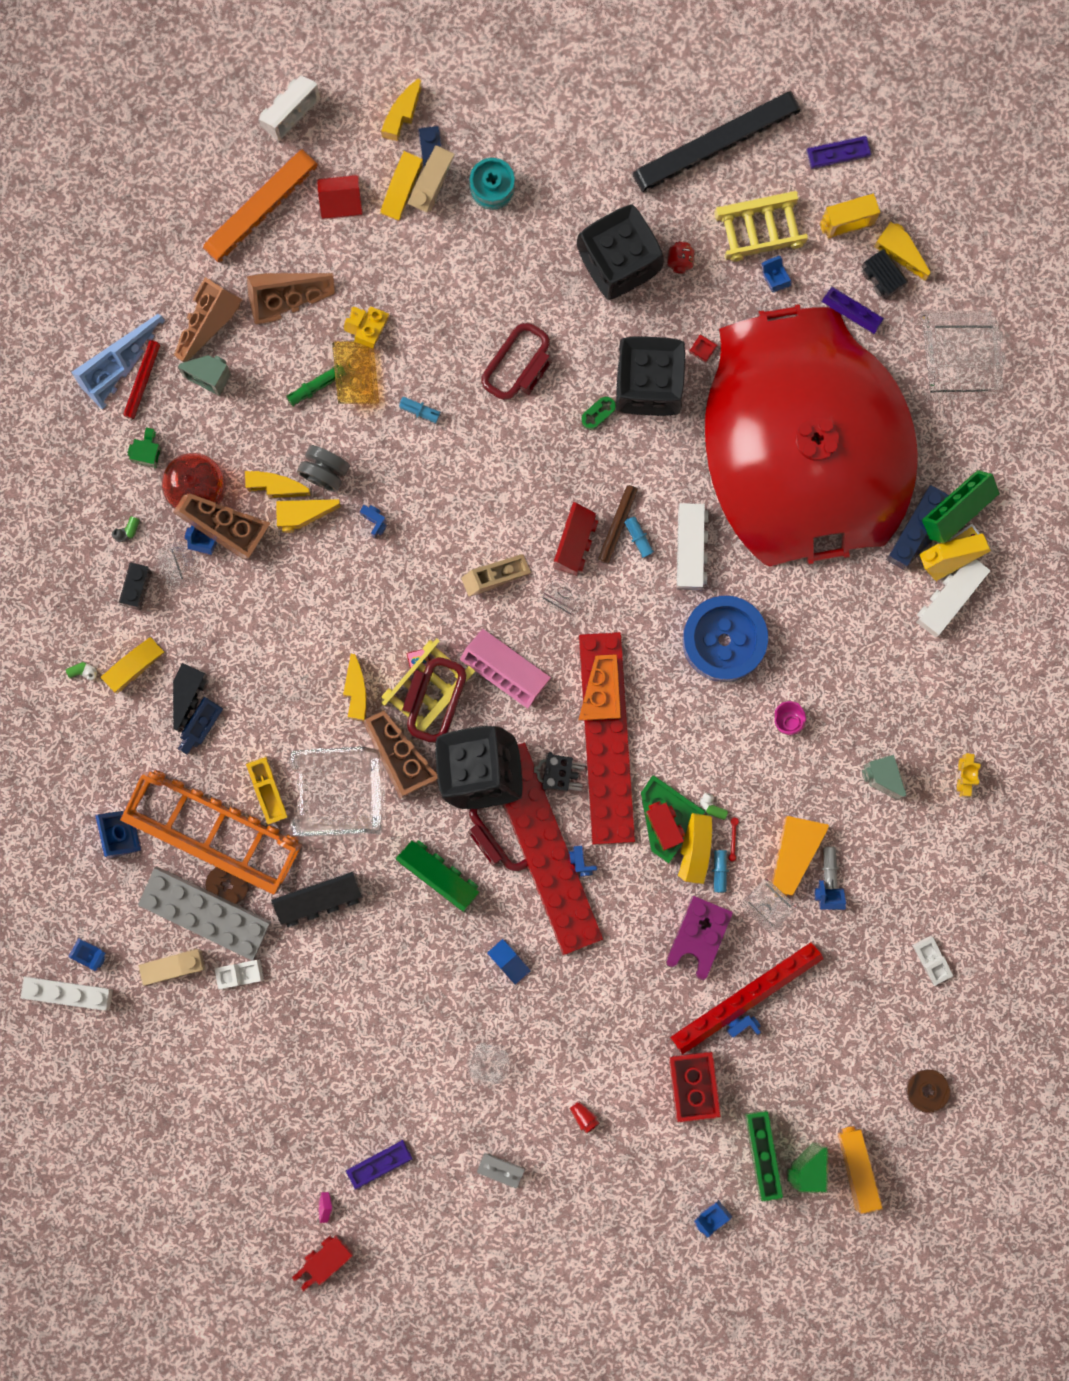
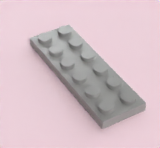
M157 866L153 869L138 906L252 961L271 921Z

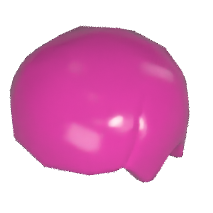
M786 701L782 702L775 709L774 722L776 728L782 734L795 735L800 733L805 727L806 714L799 703Z

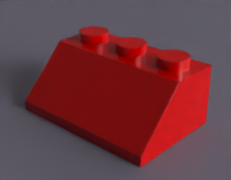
M576 502L572 503L554 558L553 568L577 576L578 571H583L586 560L582 558L584 552H589L592 540L589 537L591 531H596L599 520L595 519V512Z

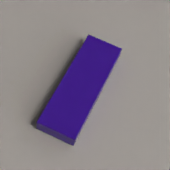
M867 135L815 146L806 150L811 169L871 157Z
M832 286L821 301L875 334L884 320L883 317Z
M401 1140L345 1171L356 1190L411 1161L413 1158L405 1142Z

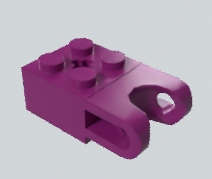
M692 896L667 957L666 966L675 967L682 955L692 954L698 961L696 976L704 981L709 974L733 912ZM706 918L710 926L702 930V925H699V921H703Z

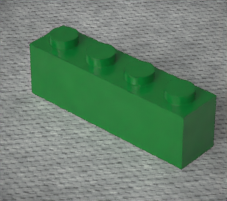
M977 470L922 519L929 539L945 544L1000 494L993 474Z
M768 1111L744 1113L759 1200L764 1202L781 1199L783 1194Z

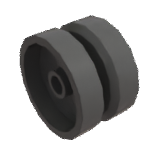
M309 445L305 453L308 461L300 463L297 473L321 488L331 492H338L342 484L338 476H346L350 464L328 450L315 445Z

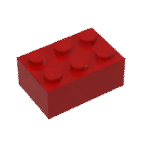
M709 1051L668 1056L676 1122L721 1117L713 1053Z

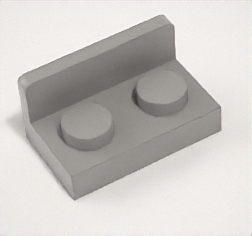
M484 1152L477 1173L517 1188L525 1168Z

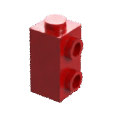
M660 801L648 806L650 810L646 811V815L663 851L683 843L685 833L681 825L677 826L674 818L677 816L673 807L668 806L667 803L661 804Z

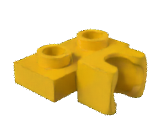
M371 306L367 313L365 310L351 307L350 318H346L344 322V330L355 335L354 342L374 349L387 323L389 313Z
M966 753L962 758H959L958 771H961V777L957 780L956 790L960 792V797H971L972 786L979 785L978 772L981 764L974 763L975 754Z

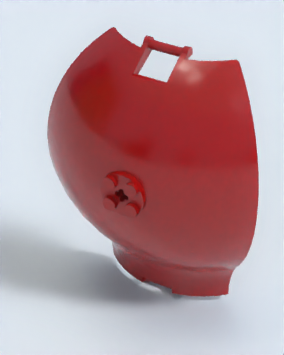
M795 304L794 307L767 312L761 310L758 311V317L720 328V361L710 388L705 414L706 454L711 480L718 501L729 524L742 543L757 559L769 567L805 557L808 565L814 564V561L843 556L848 558L850 557V549L882 547L886 545L897 531L910 505L918 464L917 440L911 413L900 388L888 370L874 355L852 337L844 324L841 314L831 307L801 309L800 304ZM795 315L794 317H788V318H782V319H777V320L768 321L769 319H775V318H780V317H786V316ZM813 438L820 440L819 445L815 441L812 442ZM842 533V548L814 553L813 538Z

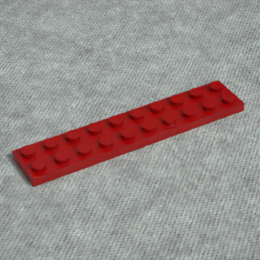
M621 632L580 634L579 648L583 700L595 656L617 655L621 716L620 719L584 721L592 845L635 842Z
M523 742L518 744L523 781L522 798L503 805L562 955L601 941L603 937L578 874L575 872L574 864H570V854L545 791L542 789V784L538 781L537 774L534 772L535 766L526 743Z

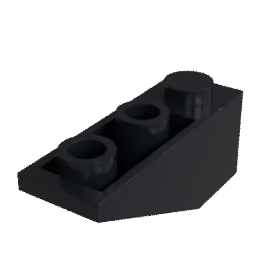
M184 663L181 664L173 680V729L177 732L184 729L190 718H188L191 710L194 711L199 702L197 696L200 691L205 690L208 684L205 673Z

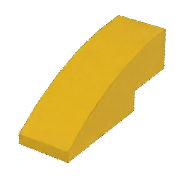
M416 79L392 105L381 129L383 138L398 141L403 123H412L422 88L421 79Z
M403 151L380 211L381 214L398 221L400 220L423 166L422 158Z
M245 471L247 491L267 490L268 498L311 496L308 487L285 476L261 471Z
M149 637L120 659L100 678L114 693L118 694L165 652Z
M351 653L343 696L351 698L348 719L364 722L367 712L365 680L356 655Z
M267 756L247 762L246 767L267 825L288 818Z
M695 813L691 815L680 851L684 857L678 876L685 882L704 884L712 843L711 816Z

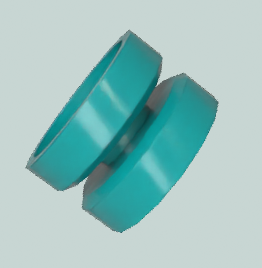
M491 157L479 161L471 170L469 179L470 191L476 204L485 209L495 210L504 207L511 201L515 190V177L508 163L502 159Z

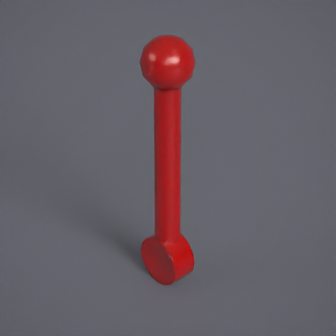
M736 817L730 821L732 825L731 854L728 856V859L731 862L737 859L735 855L736 826L739 824V820Z

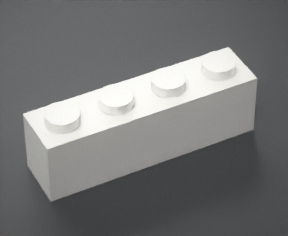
M679 503L677 589L702 590L703 585H707V572H703L704 564H707L708 552L704 551V543H708V531H704V523H708V510H705V504Z
M976 559L959 568L954 575L950 573L943 581L945 587L941 592L937 589L931 596L930 600L933 602L927 608L924 605L918 612L917 616L920 618L916 623L935 638L939 636L991 570Z
M24 977L20 998L110 1011L113 989Z

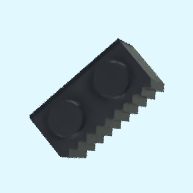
M885 249L873 255L862 265L863 276L874 283L875 292L878 296H883L885 300L904 288L908 283Z
M129 563L118 602L120 605L142 610V602L145 601L147 586H149L148 582H150L149 578H151L150 574H152L148 566Z

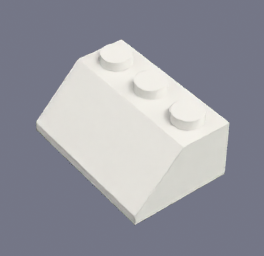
M300 76L297 80H292L287 87L288 89L275 98L274 104L269 109H264L260 114V126L278 142L320 99L318 85L314 81Z

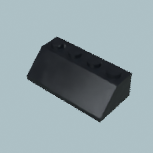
M350 872L271 899L280 924L282 926L286 925L289 928L298 925V920L307 918V921L320 917V912L326 910L328 914L340 910L339 906L346 903L348 907L359 904V899L363 898L356 874Z

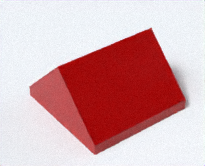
M358 175L317 179L321 219L363 215Z

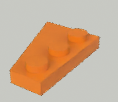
M617 655L595 656L578 721L620 719Z

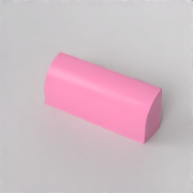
M484 629L466 647L460 658L463 663L470 666L527 709L551 678Z

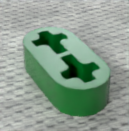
M607 396L600 398L583 413L581 418L583 427L588 430H594L614 413L615 401ZM603 402L605 404L611 403L610 411L605 409L603 412H599L602 409ZM595 414L598 415L594 419L595 424L586 423V416L593 417Z

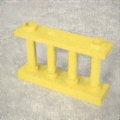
M797 191L717 207L715 218L716 221L722 220L725 224L731 249L726 251L725 260L731 259L732 262H736L748 255L791 247V249L803 247L808 237L807 234L799 235L793 207L798 201ZM778 208L785 210L791 236L780 240L773 217L774 209ZM762 212L765 215L770 242L759 244L752 217L754 213ZM742 216L745 219L751 246L738 247L733 226L735 217Z
M437 638L434 642L429 640L422 648L425 653L393 690L388 688L381 698L384 701L381 704L383 706L390 702L409 717L408 713L402 711L404 702L396 697L395 693L402 685L409 690L411 681L408 678L416 669L424 672L426 666L422 662L429 653L435 658L449 659L435 647L440 642ZM470 666L465 669L466 682L475 672ZM449 669L455 674L454 677L458 679L457 672L452 669ZM432 673L430 681L442 690L443 697L437 701L425 694L423 703L428 706L427 709L430 712L425 718L422 715H418L415 724L417 729L424 732L450 702L457 680L453 685L450 683L446 684L435 673Z

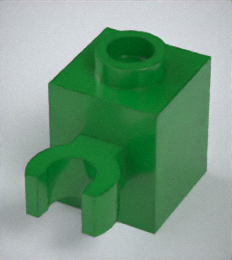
M146 427L144 440L134 439L133 445H129L127 456H129L132 463L157 468L161 447L159 444L153 443L156 436L155 429Z

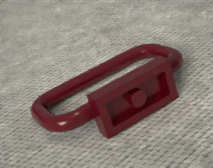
M531 323L517 325L483 372L481 377L483 388L501 400L513 398L520 389L529 396L552 364L550 355L546 354L550 346L548 334ZM523 331H529L542 340V344L511 389L503 392L491 385L489 379Z
M437 657L428 662L424 672L415 670L402 708L403 712L409 714L407 727L412 736L426 742L436 743L438 736L449 732L466 682V671L461 664L446 658ZM437 666H443L456 671L458 679L439 733L433 735L417 729L415 724L433 670Z
M469 809V816L475 826L469 829L468 834L489 863L494 866L501 861L511 871H521L527 868L528 865L525 859L519 863H513L478 816V809Z

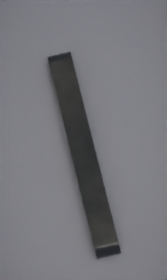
M788 91L641 166L632 173V176L641 192L645 193L647 192L646 189L655 188L664 183V180H670L682 174L683 170L687 169L688 171L701 164V161H707L719 155L718 152L727 151L736 146V143H742L754 137L755 133L758 132L760 134L773 127V124H779L791 118L790 115L792 114L797 115L802 109L792 91Z

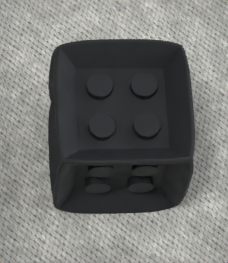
M633 204L611 212L590 224L578 234L577 249L596 286L607 300L615 299L652 279L663 268L664 256L659 243L642 214Z
M631 336L622 338L619 345L620 357L617 370L616 410L634 415L671 416L679 414L682 408L681 399L685 378V342L664 337Z
M478 726L448 732L437 737L435 745L437 779L441 796L447 803L459 809H480L511 803L522 798L523 781L520 752L517 741L510 732L499 726Z

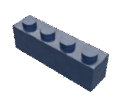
M930 484L886 558L887 561L905 570L933 541L929 539L922 519L949 496L948 494Z

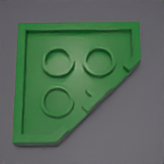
M653 775L641 791L651 852L669 864L683 843L663 851L646 815V811L650 810L648 806L658 801L661 804L667 803L668 806H672L677 816L674 818L677 826L681 825L685 835L692 813L703 815L705 811Z

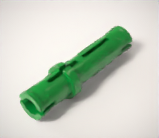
M338 363L312 381L304 382L300 388L286 395L292 407H294L301 401L312 398L313 394L345 376L346 373Z

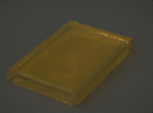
M334 341L332 349L338 404H378L379 394L374 349L357 342Z

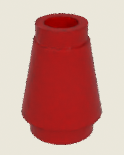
M580 1101L569 1108L581 1131L584 1130L586 1134L600 1124L597 1120L598 1117Z

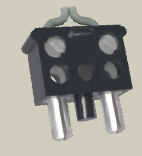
M549 752L546 755V759L541 760L539 765L534 767V772L537 774L538 781L542 783L544 791L546 789L567 792L568 789L582 791L583 788L578 787H583V784L569 781L570 779L578 780L579 774L571 772V768L585 770L586 767L581 766H586V764L575 762L572 757L553 755L552 752ZM561 760L566 762V766L561 765ZM545 762L544 773H543V780H542V779L540 778V773H539L538 769H540L541 766H542V763ZM559 771H563L565 773L564 777H561L559 775ZM558 781L563 783V787L557 785Z

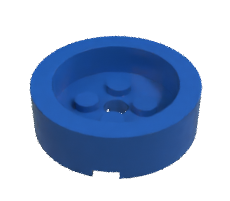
M734 596L710 598L699 604L690 614L683 630V651L691 667L709 680L732 682L742 679L755 670L766 653L768 630L765 620L760 612L746 600ZM723 634L729 636L730 644L722 646L718 641L719 636Z

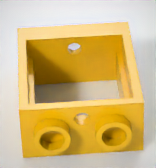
M874 193L826 207L820 222L822 233H826L827 238H832L875 225L880 210Z

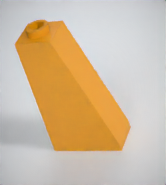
M791 816L785 817L770 892L775 893L774 897L787 899V895L792 896L828 830V824Z
M855 1126L842 1128L843 1132L838 1133L855 1210L861 1214L880 1210L882 1205L861 1129H855Z

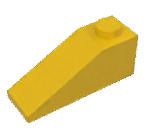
M890 222L874 247L879 251L885 249L891 259L926 281L931 272L909 234L900 224Z
M340 500L276 501L277 527L282 529L283 533H293L295 529H300L340 508Z
M982 533L948 541L945 544H937L919 555L925 570L935 581H938L990 552L991 549L985 535Z

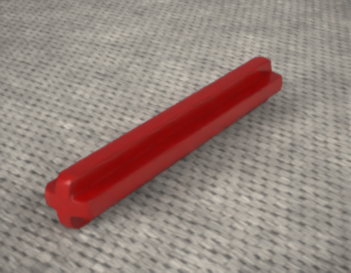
M150 340L123 413L126 418L134 419L160 348V343Z

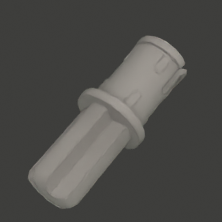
M824 847V868H822L824 870L825 889H838L837 870H839V867L836 865V848Z

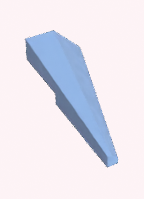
M155 315L71 372L79 386L101 409L105 408L106 404L104 401L109 393L114 394L117 391V388L114 386L121 376L126 377L144 352L141 347L146 340L153 339L154 335L152 332L157 324L165 322L162 315Z

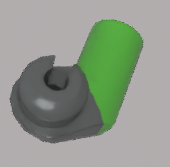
M130 516L127 527L114 529L112 537L117 542H124L133 538L140 520Z

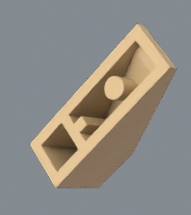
M437 145L435 146L414 187L408 202L409 205L425 212L432 210L455 153Z
M521 554L472 569L461 580L468 596L471 597L526 576L531 572L524 555Z
M201 949L138 965L143 986L206 970Z

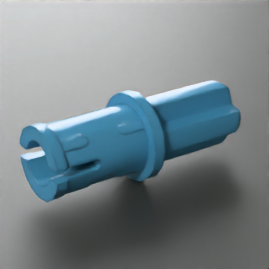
M403 397L399 403V408L415 414L416 418L421 417L436 424L441 411L425 406L424 402L420 404L406 397Z
M636 517L627 519L625 525L633 538L631 541L635 542L641 557L644 558L654 553L646 538L647 533L643 532Z
M714 850V869H712V872H714V892L724 893L727 888V872L729 870H727L726 850Z

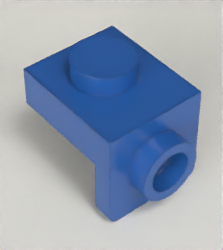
M781 256L762 262L763 276L772 293L792 286L791 279L783 267Z
M363 505L359 511L360 515L376 524L371 532V536L373 538H376L378 534L381 536L387 527L385 524L386 518L380 515L381 511L376 507Z
M192 525L186 529L185 540H187V548L212 555L217 542Z
M574 846L573 851L569 852L570 864L575 865V872L580 873V876L593 875V871H597V866L584 867L582 846Z
M819 880V887L815 888V901H819L820 910H846L844 889H825L824 880Z
M78 938L68 957L96 971L105 961V952Z
M746 1015L742 1019L736 1018L728 1024L730 1028L726 1030L730 1037L734 1038L750 1026L753 1032L759 1035L761 1032L758 1028L761 1025L754 1016L750 1018Z
M718 1200L701 1212L694 1222L697 1229L709 1238L714 1231L727 1223L732 1218V1215Z

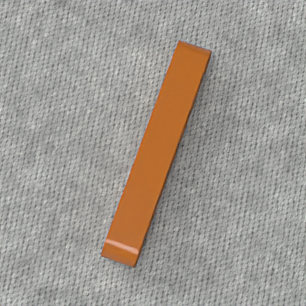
M303 149L298 151L205 242L203 249L218 263L221 262L225 255L228 256L238 246L237 243L239 241L242 242L252 232L251 229L253 227L256 228L267 218L266 215L268 213L271 214L281 204L280 201L283 198L286 199L296 189L295 186L297 184L300 185L311 175L310 172L312 170H316L318 163Z

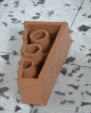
M192 494L184 495L173 511L175 515L242 559L251 556L270 525V522L254 518L251 515L243 514Z
M385 711L364 720L363 724L400 799L438 781L437 773L414 748V745L403 735L402 731Z

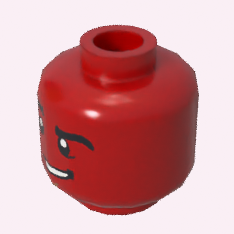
M680 241L675 242L674 245L669 247L667 265L673 269L674 273L685 274L687 270L693 268L695 250L691 247V244Z

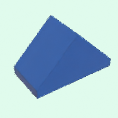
M503 939L487 952L515 985L531 971Z

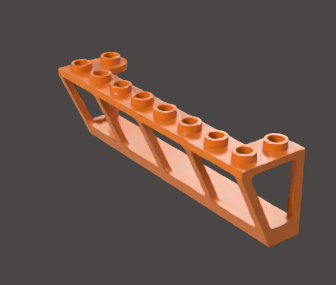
M154 770V772L149 771L141 774L120 819L121 821L273 895L278 893L303 845L298 842L299 839L290 834L286 837L280 834V830L274 826L268 825L266 827L261 825V820L253 816L247 818L241 815L242 811L235 807L228 809L222 806V801L213 797L208 799L198 789L192 788V790L184 787L185 784L177 779L171 781L165 778L166 774L161 771ZM151 783L157 786H166L183 794L166 825L136 810ZM188 797L220 812L205 843H201L172 828ZM225 816L259 831L242 862L210 847ZM263 834L277 840V844L290 850L277 879L248 865Z

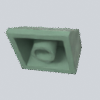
M207 355L180 363L178 366L185 379L218 396L222 393L231 376L226 361L218 356L213 358Z
M894 755L870 761L864 765L862 775L864 781L869 782L871 787L896 800L907 796Z

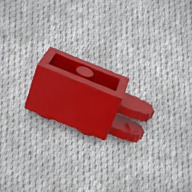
M329 1235L320 1244L323 1247L317 1253L315 1250H312L304 1258L306 1262L303 1264V1267L291 1277L296 1281L306 1271L312 1276V1278L302 1284L301 1289L303 1292L315 1281L320 1286L354 1255L338 1235L334 1237Z

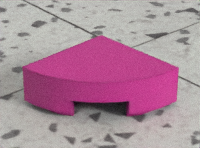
M321 1192L319 1221L320 1223H327L332 1212V1203L329 1192Z

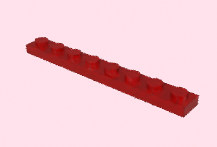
M810 942L670 1037L683 1055L824 959L822 954Z

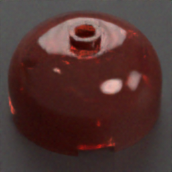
M185 453L173 459L166 467L162 477V491L165 499L174 510L186 494H192L219 505L225 495L226 481L221 468L212 458L201 453Z

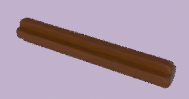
M627 485L599 554L598 560L602 563H610L638 492V489L632 485Z

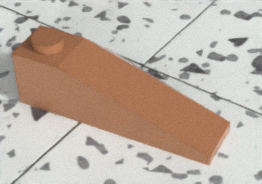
M264 273L247 276L248 297L254 323L261 324L277 321L282 318L280 314L292 310L294 313L299 310L298 306L306 302L313 304L334 294L333 273Z
M205 277L193 299V302L197 303L194 313H188L187 320H189L188 330H184L181 333L174 356L182 362L189 361L233 317L234 313L239 309L242 299Z

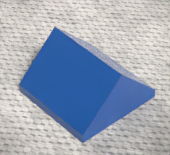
M124 811L95 815L104 857L110 859L141 851L136 828L120 820Z

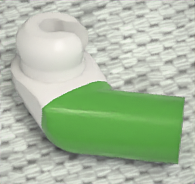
M85 662L65 669L69 679L81 675L88 680H94L97 676L95 667Z
M704 793L703 797L700 798V804L707 814L725 820L728 811L712 803L714 800L712 794Z

